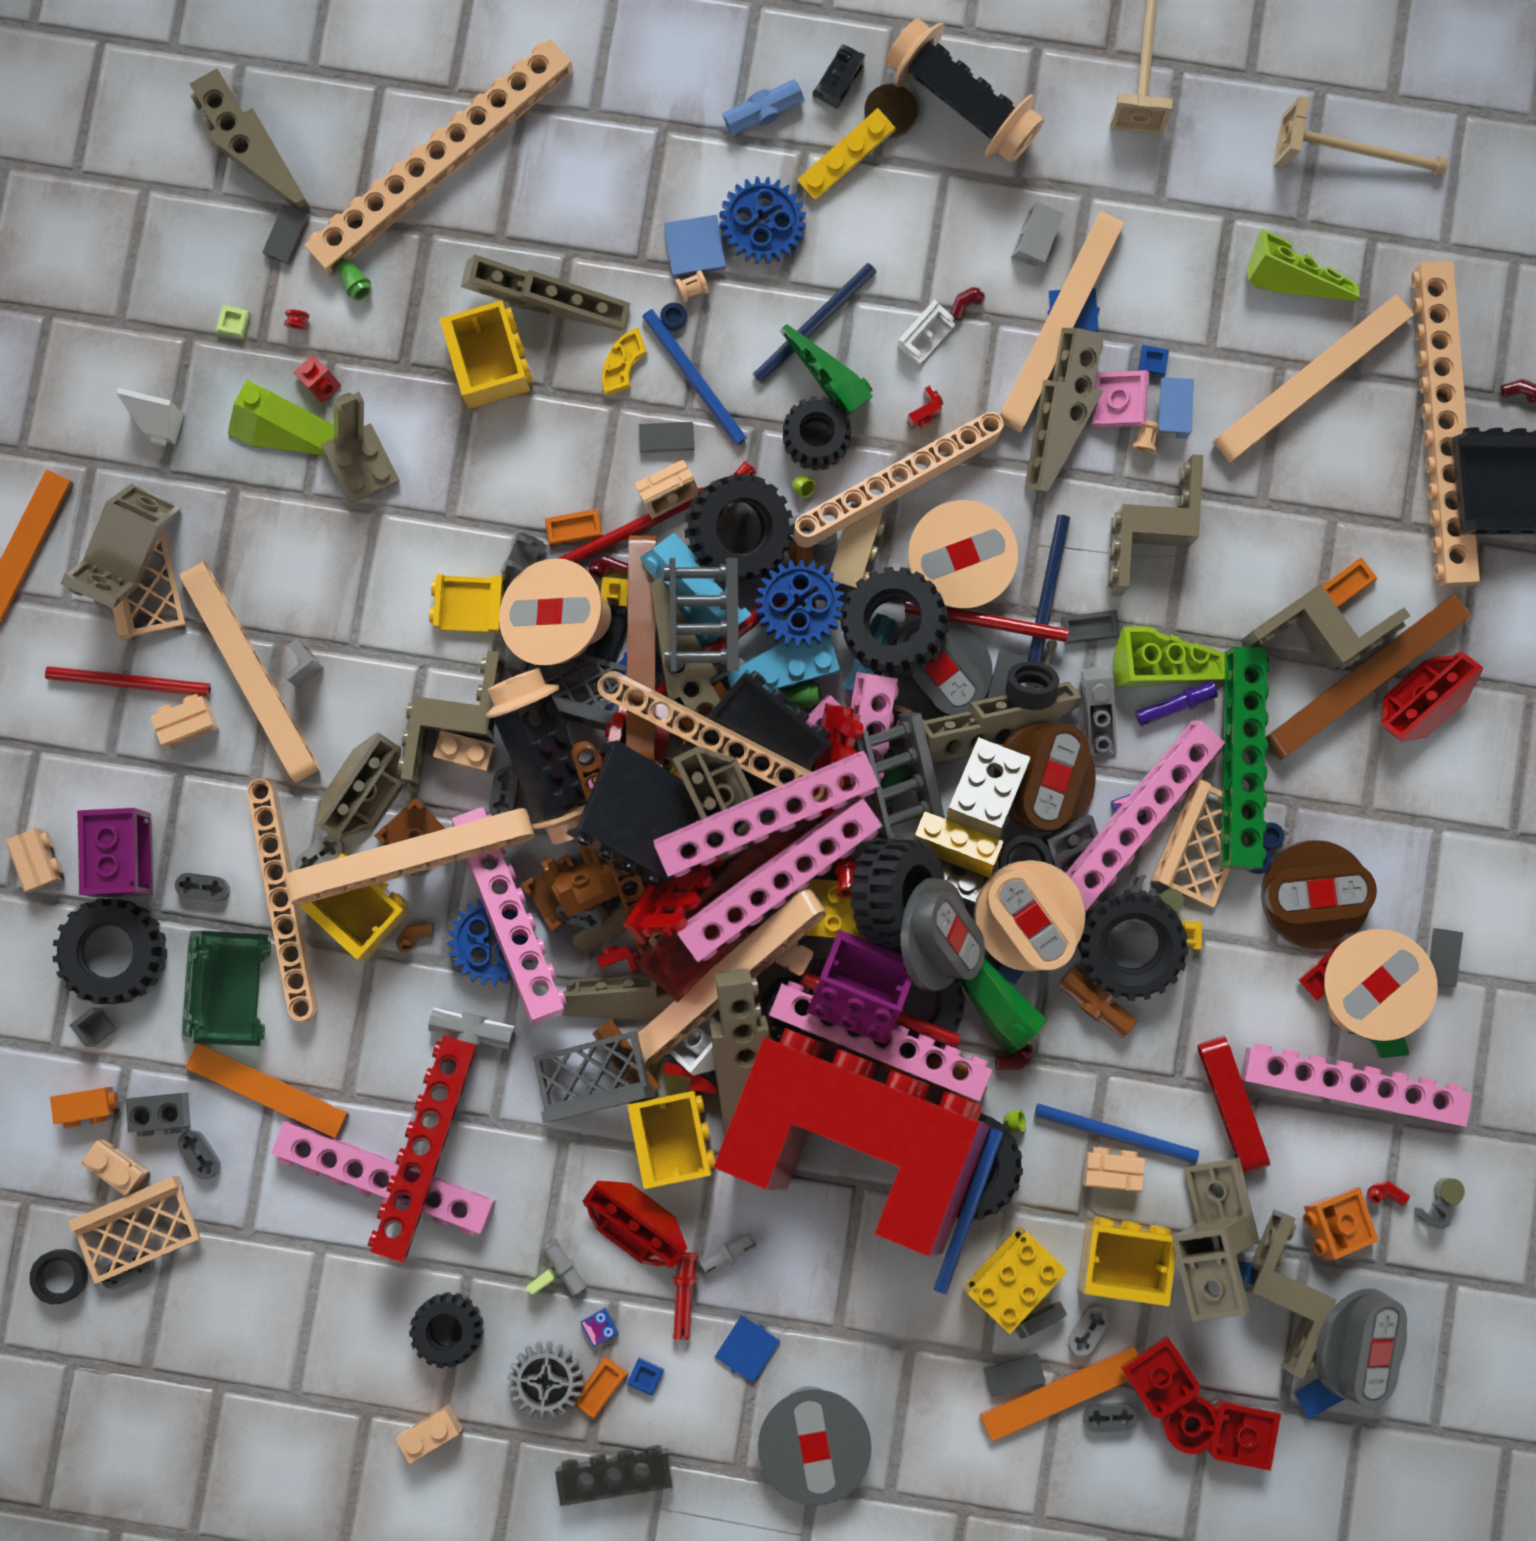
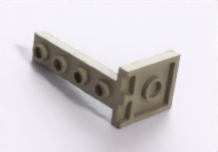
M360 392L353 395L352 393H345L339 396L336 402L333 403L334 439L321 444V448L349 504H352L394 486L400 480L372 424L364 426V401Z

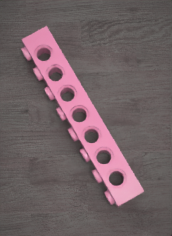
M1191 721L1066 872L1081 892L1085 911L1095 907L1100 900L1099 895L1102 891L1115 883L1118 877L1116 874L1122 867L1128 866L1133 861L1135 851L1151 839V832L1154 828L1167 820L1170 815L1168 811L1174 804L1180 803L1185 798L1187 788L1192 783H1196L1203 776V769L1209 762L1215 761L1221 754L1220 748L1225 742L1202 721ZM1193 747L1197 751V756L1194 761H1192L1189 756L1190 750ZM1177 768L1179 770L1180 777L1176 782H1174V780L1172 779V773L1174 769ZM1158 789L1162 791L1163 795L1159 803L1155 800V793ZM1143 810L1146 813V818L1140 824L1137 820V815ZM1126 831L1128 834V840L1124 845H1122L1120 842V835L1122 832ZM1108 852L1111 860L1107 866H1104L1102 858ZM1091 873L1093 883L1087 887L1085 885V877Z
M861 751L653 840L654 846L667 876L669 877L674 874L675 877H679L690 872V867L700 863L701 866H705L716 861L717 855L724 852L730 855L742 850V845L752 840L754 843L764 841L770 837L769 833L778 829L780 832L787 831L795 827V822L805 818L806 821L813 820L822 815V810L832 807V809L841 808L848 804V799L857 795L859 798L869 796L875 792L874 788L878 787L879 784L867 755L864 751ZM843 776H852L853 783L849 788L843 789L839 787V780ZM817 787H825L827 789L826 796L821 800H816L812 797L813 791ZM792 798H798L801 801L800 807L795 811L786 809V803ZM766 809L773 810L775 813L774 818L770 822H762L759 819L762 811ZM736 822H747L748 829L741 834L734 832L733 826ZM712 832H718L722 835V840L716 845H711L707 842L708 835ZM687 843L693 844L696 847L694 854L691 856L682 855L680 849L683 845Z
M858 795L848 801L847 805L829 815L688 919L687 926L682 931L676 933L697 962L702 959L704 961L710 959L718 952L716 948L725 942L729 944L741 935L739 931L748 925L752 927L764 918L762 914L771 908L775 910L787 901L785 897L794 891L798 893L810 884L809 880L817 874L821 876L833 867L832 863L838 858L844 859L855 851L854 847L861 841L867 842L874 838L882 824L865 800L859 798ZM847 823H854V832L850 836H844L843 827ZM824 840H831V849L827 853H821L820 844ZM801 857H808V866L803 870H798L796 866L797 861ZM778 874H785L786 882L784 885L775 887L773 883L774 878ZM763 891V899L757 904L751 903L750 897L752 893ZM740 908V916L736 920L731 921L727 919L730 909ZM709 925H716L718 928L717 933L713 937H705V928Z
M481 807L453 817L452 827L492 815H486L484 808ZM505 848L466 858V863L531 1026L563 1015L564 1005L567 1004L562 989L557 990L553 980L557 978L551 963L546 964L543 957L546 954L545 946L541 938L536 939L533 932V929H536L535 921L532 914H526L523 904L526 903L522 889H516L513 879H516V875L511 863L506 864L504 860ZM488 860L497 863V867L492 870L485 869L482 865ZM497 885H503L507 888V891L504 894L498 895L492 889ZM506 910H513L517 913V917L508 920L502 914ZM516 935H523L528 941L523 945H517L512 939ZM527 960H533L538 966L536 969L529 971L522 964ZM542 985L547 988L548 992L544 996H537L532 990L535 986Z
M789 981L787 986L781 984L769 1016L977 1101L981 1100L992 1069L986 1067L987 1061L972 1056L971 1060L960 1057L962 1051L948 1045L945 1046L944 1050L933 1046L935 1040L921 1034L918 1039L907 1035L909 1029L897 1024L894 1025L889 1036L888 1044L883 1048H878L874 1045L873 1040L866 1036L851 1037L847 1030L839 1025L834 1024L828 1027L824 1026L821 1019L809 1013L805 1016L798 1015L794 1010L795 1003L800 999H805L810 1003L812 996L803 993L805 987ZM910 1042L915 1047V1053L911 1058L906 1059L900 1055L899 1049L903 1043ZM931 1053H937L941 1058V1064L936 1069H930L926 1065V1058ZM956 1064H964L967 1068V1075L961 1080H956L952 1075V1069Z
M1255 1043L1254 1048L1246 1047L1241 1073L1242 1081L1467 1127L1472 1093L1463 1092L1464 1086L1447 1083L1446 1088L1436 1086V1080L1421 1077L1419 1082L1409 1081V1075L1392 1072L1391 1077L1381 1075L1382 1069L1368 1066L1364 1067V1071L1353 1069V1063L1337 1060V1065L1327 1064V1058L1310 1055L1309 1060L1298 1058L1299 1052L1282 1049V1054L1271 1052V1046ZM1273 1059L1277 1060L1280 1065V1069L1275 1075L1270 1074L1268 1071V1063ZM1303 1065L1307 1070V1076L1300 1081L1297 1079L1295 1071L1298 1066ZM1327 1071H1331L1334 1075V1082L1330 1086H1326L1323 1082V1075ZM1357 1076L1360 1078L1362 1086L1360 1090L1354 1092L1351 1089L1350 1082ZM1385 1082L1389 1087V1092L1387 1096L1382 1098L1378 1093V1087L1381 1083ZM1410 1088H1413L1416 1092V1099L1412 1103H1409L1405 1096ZM1437 1094H1441L1444 1099V1103L1439 1109L1433 1104V1099Z
M292 1121L283 1122L271 1154L278 1156L277 1161L283 1164L293 1166L294 1163L304 1166L303 1171L309 1174L319 1176V1173L330 1176V1182L341 1186L349 1183L356 1186V1192L367 1196L375 1193L382 1196L381 1201L387 1203L390 1192L386 1191L387 1186L381 1187L376 1181L377 1174L384 1172L390 1179L391 1175L396 1176L399 1165L395 1164L396 1161ZM302 1142H307L311 1147V1153L308 1157L302 1156L299 1152V1146ZM327 1152H333L337 1157V1163L334 1167H330L325 1163ZM353 1162H359L363 1167V1174L360 1177H355L351 1173L350 1167ZM414 1168L409 1169L405 1174V1180L408 1182H415L420 1177V1171ZM434 1177L429 1194L431 1192L438 1193L442 1201L439 1207H433L429 1204L427 1197L421 1216H423V1213L434 1216V1222L444 1226H449V1223L460 1226V1232L470 1236H475V1233L481 1234L485 1229L495 1199ZM405 1195L400 1196L396 1201V1206L397 1203H401L409 1207L411 1198ZM456 1202H462L467 1206L468 1212L465 1217H459L455 1214L454 1205Z

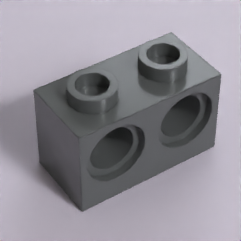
M188 1092L125 1099L128 1132H137V1137L154 1135V1130L165 1129V1134L181 1133L182 1127L190 1126ZM170 1106L177 1109L178 1116L175 1121H171L167 1117V1110ZM142 1109H146L150 1114L147 1124L142 1123L139 1119V1113Z

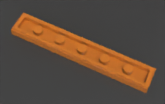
M47 469L0 559V626L73 484L72 481Z
M200 1042L196 1044L185 1067L333 1138H337L349 1113Z
M1131 1346L980 1413L991 1441H995L1128 1382L1129 1380L1120 1367L1138 1355L1135 1347Z

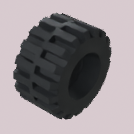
M816 396L810 397V401L806 402L803 399L799 401L798 406L794 405L790 409V414L786 415L783 425V444H785L787 454L791 455V460L794 463L798 461L802 468L806 469L807 466L812 467L811 470L817 471V467H822L825 470L829 468L830 464L835 466L839 463V459L845 456L846 450L849 448L851 438V423L849 418L846 417V411L843 408L839 409L838 403L834 400L832 403H829L826 397H822V400H816ZM821 421L832 429L833 437L826 445L811 446L802 439L801 429L809 422Z
M445 1292L442 1295L437 1294L417 1309L410 1323L412 1328L409 1330V1337L413 1339L411 1342L412 1348H416L418 1351L416 1355L420 1359L424 1357L427 1360L426 1364L430 1366L436 1364L437 1368H443L444 1366H449V1368L455 1367L457 1364L465 1362L479 1347L484 1333V1329H482L484 1322L483 1317H480L478 1314L480 1312L479 1308L471 1304L472 1300L462 1298V1294L459 1293L453 1295L451 1292ZM449 1314L460 1322L462 1338L457 1344L446 1346L434 1338L431 1325L436 1316Z

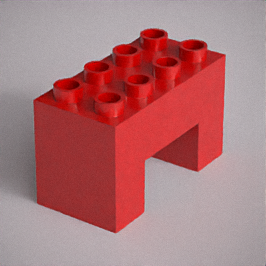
M786 1028L780 1042L764 1037L713 1168L765 1190H787L809 1131L899 1167L874 1235L928 1257L943 1254L991 1125L978 1121L983 1106L946 1091L940 1105L925 1100L930 1088L929 1084L893 1070L890 1071L886 1084L873 1079L878 1064L837 1049L833 1062L824 1060L821 1057L826 1047L825 1043Z

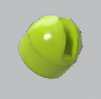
M799 475L793 480L792 488L796 495L807 499L814 493L816 482L808 476Z
M1021 1109L1012 1110L1005 1114L1003 1121L1008 1122L1005 1127L1009 1132L1025 1131L1026 1118Z

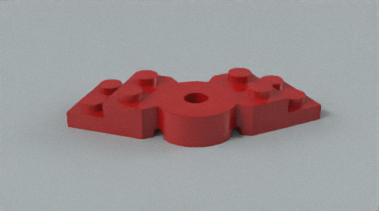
M1168 1336L1163 1337L1120 1367L1149 1414L1160 1419L1163 1435L1177 1450L1186 1454H1200L1207 1449L1215 1460L1271 1471L1281 1419L1279 1412L1255 1408L1248 1404L1220 1399L1212 1405L1199 1395L1200 1384ZM1189 1417H1196V1426L1191 1430H1185V1421Z

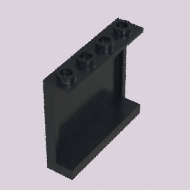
M1479 427L1463 429L1462 434L1452 437L1461 535H1536V430L1527 432V428H1516L1510 430V432H1503V428H1491L1486 431H1480Z
M746 669L706 718L809 770L824 751L832 745V740L829 738L831 733L820 724L815 727L808 721L810 716L799 706L795 709L786 702L788 697L779 689L775 688L772 691L766 686L767 680L756 670L751 673ZM708 730L704 733V737L709 743H716L720 739L718 733L714 730ZM686 741L682 745L681 750L687 752L698 746ZM733 743L729 746V751L734 756H741L745 752L744 747L739 743ZM758 756L754 760V764L760 769H765L770 765L768 758L765 756ZM742 769L755 797L777 788L775 785ZM783 769L780 771L779 777L785 782H790L795 778V774L790 769ZM766 809L761 812L760 816L767 821L774 811Z
M618 740L602 744L599 755L604 757L603 763L577 828L569 829L566 834L575 838V842L578 845L596 850L601 858L617 862L621 865L622 870L643 877V881L648 885L658 887L662 884L672 883L674 874L669 877L667 876L653 840L695 822L698 811L683 780ZM686 844L681 847V854H683Z

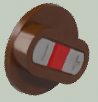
M1048 722L1029 724L1015 731L1004 742L1002 747L1031 758L1010 808L1009 818L1021 827L1035 832H1053L1079 819L1091 802L1096 783L1094 761L1086 736L1075 726L1069 724L1057 725ZM994 768V776L999 778L1002 774L999 769Z
M1324 840L1301 841L1282 850L1272 860L1271 867L1264 874L1261 886L1263 910L1273 929L1288 942L1302 948L1314 950L1335 947L1356 934L1364 924L1377 896V886L1374 877L1363 867L1361 862L1347 849Z

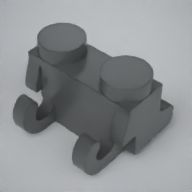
M518 532L512 550L504 562L503 566L505 567H502L500 572L515 578L524 569L534 564L536 558L541 559L543 557L547 544L534 536Z

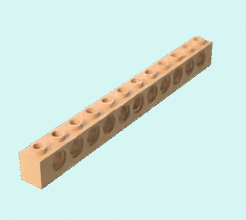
M551 39L536 45L530 56L525 60L517 61L513 65L511 72L505 77L497 78L486 93L478 94L467 109L454 114L449 124L444 128L435 130L430 140L423 146H416L405 161L396 163L386 177L373 182L367 193L362 197L354 198L350 202L348 209L342 214L334 215L323 230L314 232L308 238L305 247L330 277L338 271L337 265L345 259L351 260L573 73L571 61ZM537 67L546 68L541 74L534 73ZM517 84L526 85L521 91L513 89ZM497 101L506 102L501 108L493 107ZM477 118L485 119V122L481 125L473 124ZM457 135L465 136L461 142L452 141ZM436 152L445 153L441 159L435 160L432 158ZM416 169L424 170V173L421 176H412V173ZM396 186L404 187L403 191L399 194L391 193ZM374 204H383L381 210L371 211ZM354 221H363L359 228H351V224ZM334 238H342V242L339 245H330Z
M1453 261L1421 262L1411 274V286L1415 288L1416 298L1413 300V312L1418 317V324L1415 327V338L1420 342L1417 363L1419 367H1422L1419 389L1421 394L1424 393L1421 415L1422 419L1426 420L1427 430L1424 431L1423 439L1425 447H1428L1429 457L1426 458V471L1430 473L1431 484L1428 485V497L1433 503L1430 523L1435 528L1432 549L1433 553H1437L1434 575L1435 579L1439 580V588L1473 586L1480 581L1476 535H1461L1452 445V437L1462 434L1463 429L1467 428ZM1428 287L1434 288L1438 293V297L1430 295ZM1430 314H1436L1440 319V323L1433 322ZM1432 340L1439 341L1442 344V350L1436 349L1432 344ZM1434 366L1441 367L1444 370V376L1437 375ZM1437 392L1445 395L1446 403H1442L1437 399ZM1439 419L1447 421L1449 429L1441 428L1438 422ZM1441 445L1447 446L1450 449L1451 456H1446L1441 452ZM1443 472H1448L1452 475L1453 483H1448L1444 480ZM1446 498L1451 499L1455 503V510H1451L1446 506ZM1448 525L1456 528L1457 537H1453L1448 533ZM1450 552H1455L1459 556V564L1453 563L1450 560Z

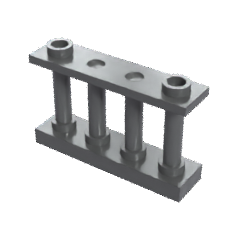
M670 558L669 565H664L663 568L664 581H669L670 649L664 650L665 666H670V672H676L677 663H721V666L726 665V671H739L738 558H726L725 564H720V567H676L675 558ZM720 578V581H725V592H720V595L676 596V579ZM676 607H720V609H725V621H720V623L676 624ZM676 635H720V637H725L726 649H721L719 652H676Z
M907 711L898 714L899 726L869 736L868 731L863 730L862 737L855 740L854 749L857 753L865 752L879 784L878 787L874 788V793L866 796L868 806L882 824V827L877 830L878 834L875 837L893 839L892 826L920 816L923 817L924 812L945 819L921 713ZM903 737L906 747L905 753L875 763L873 746ZM908 763L910 764L912 773L910 780L884 789L881 788L879 773ZM912 790L916 791L917 806L888 816L884 800Z

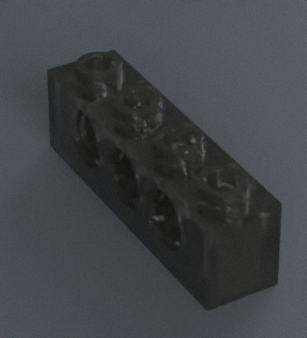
M661 1445L646 1447L645 1452L634 1453L633 1450H623L617 1452L616 1457L606 1458L605 1454L589 1457V1461L578 1463V1459H569L562 1461L561 1466H557L555 1470L560 1506L672 1488L674 1483L669 1448L662 1449ZM638 1463H645L648 1465L650 1472L645 1476L638 1475L635 1472L634 1466ZM612 1467L618 1468L622 1473V1477L619 1480H611L607 1476L606 1471ZM583 1472H588L593 1476L594 1482L590 1485H584L580 1482L579 1475Z

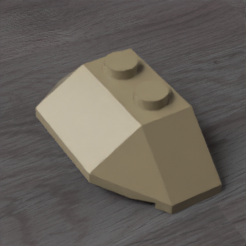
M376 732L354 748L322 795L315 825L339 840L373 828L403 783L401 774H398L401 747Z
M698 746L673 758L701 819L755 797L735 757ZM738 821L733 826V831L738 834L744 833L748 829V823L745 821ZM718 832L709 834L714 845L722 840V835ZM749 842L743 844V849L736 853L728 855L727 852L720 854L721 861L746 850Z

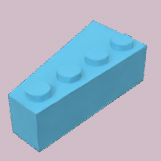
M675 533L639 557L647 572L652 575L654 580L661 578L668 591L669 581H664L663 568L664 565H669L670 558H675L676 567H700L697 564L698 558ZM715 578L676 579V596L720 595V592L724 591L714 582ZM678 607L688 624L720 623V621H725V609H720V607ZM738 607V625L752 615L746 608L741 610ZM695 635L702 648L720 638V635Z
M822 634V644L820 645L815 639L811 640V648H808L805 642H801L800 648L797 649L795 641H791L790 645L785 647V641L740 666L739 671L728 673L729 687L731 688L746 669L751 673L754 670L760 673L767 680L765 685L772 691L775 688L785 690L809 681L815 682L839 675L840 667L831 637L827 638Z

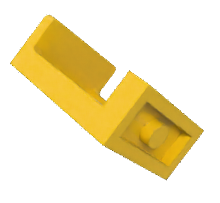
M436 573V580L431 582V596H435L434 607H430L429 622L433 623V627L437 631L501 634L499 613L505 591V579L501 575H491V578L445 576L443 573Z

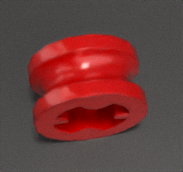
M294 309L285 311L287 320H284V326L298 330L308 329L306 320L310 318L309 313Z

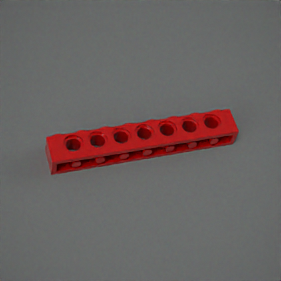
M443 1035L441 1042L437 1041L432 1053V1057L436 1058L433 1068H427L423 1084H426L424 1094H419L415 1102L414 1110L418 1111L415 1121H409L405 1132V1137L408 1138L405 1149L400 1148L395 1163L399 1165L396 1176L391 1175L386 1189L387 1192H390L387 1203L382 1202L378 1211L377 1219L381 1220L378 1230H372L367 1246L371 1247L370 1253L374 1256L403 1265L406 1263L477 1051L475 1044ZM444 1063H455L457 1065L456 1070L452 1074H444L441 1071ZM438 1088H444L448 1092L447 1097L442 1101H436L432 1098L433 1092ZM428 1115H436L439 1118L438 1124L433 1128H427L423 1125V1121ZM421 1141L427 1142L430 1146L428 1152L424 1155H417L414 1152L415 1145ZM409 1169H418L420 1177L417 1181L408 1182L405 1180V1174ZM400 1196H409L411 1198L410 1206L405 1210L397 1209V1199ZM392 1223H399L402 1226L400 1235L394 1238L387 1236V1227Z

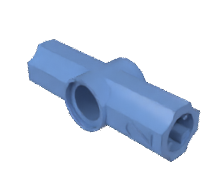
M793 79L770 91L767 89L757 91L747 99V102L722 113L728 131L734 136L757 124L764 126L772 123L781 113L804 103V96L798 82Z

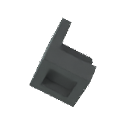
M90 1008L69 1025L85 1047L97 1046L117 1030L101 1008Z

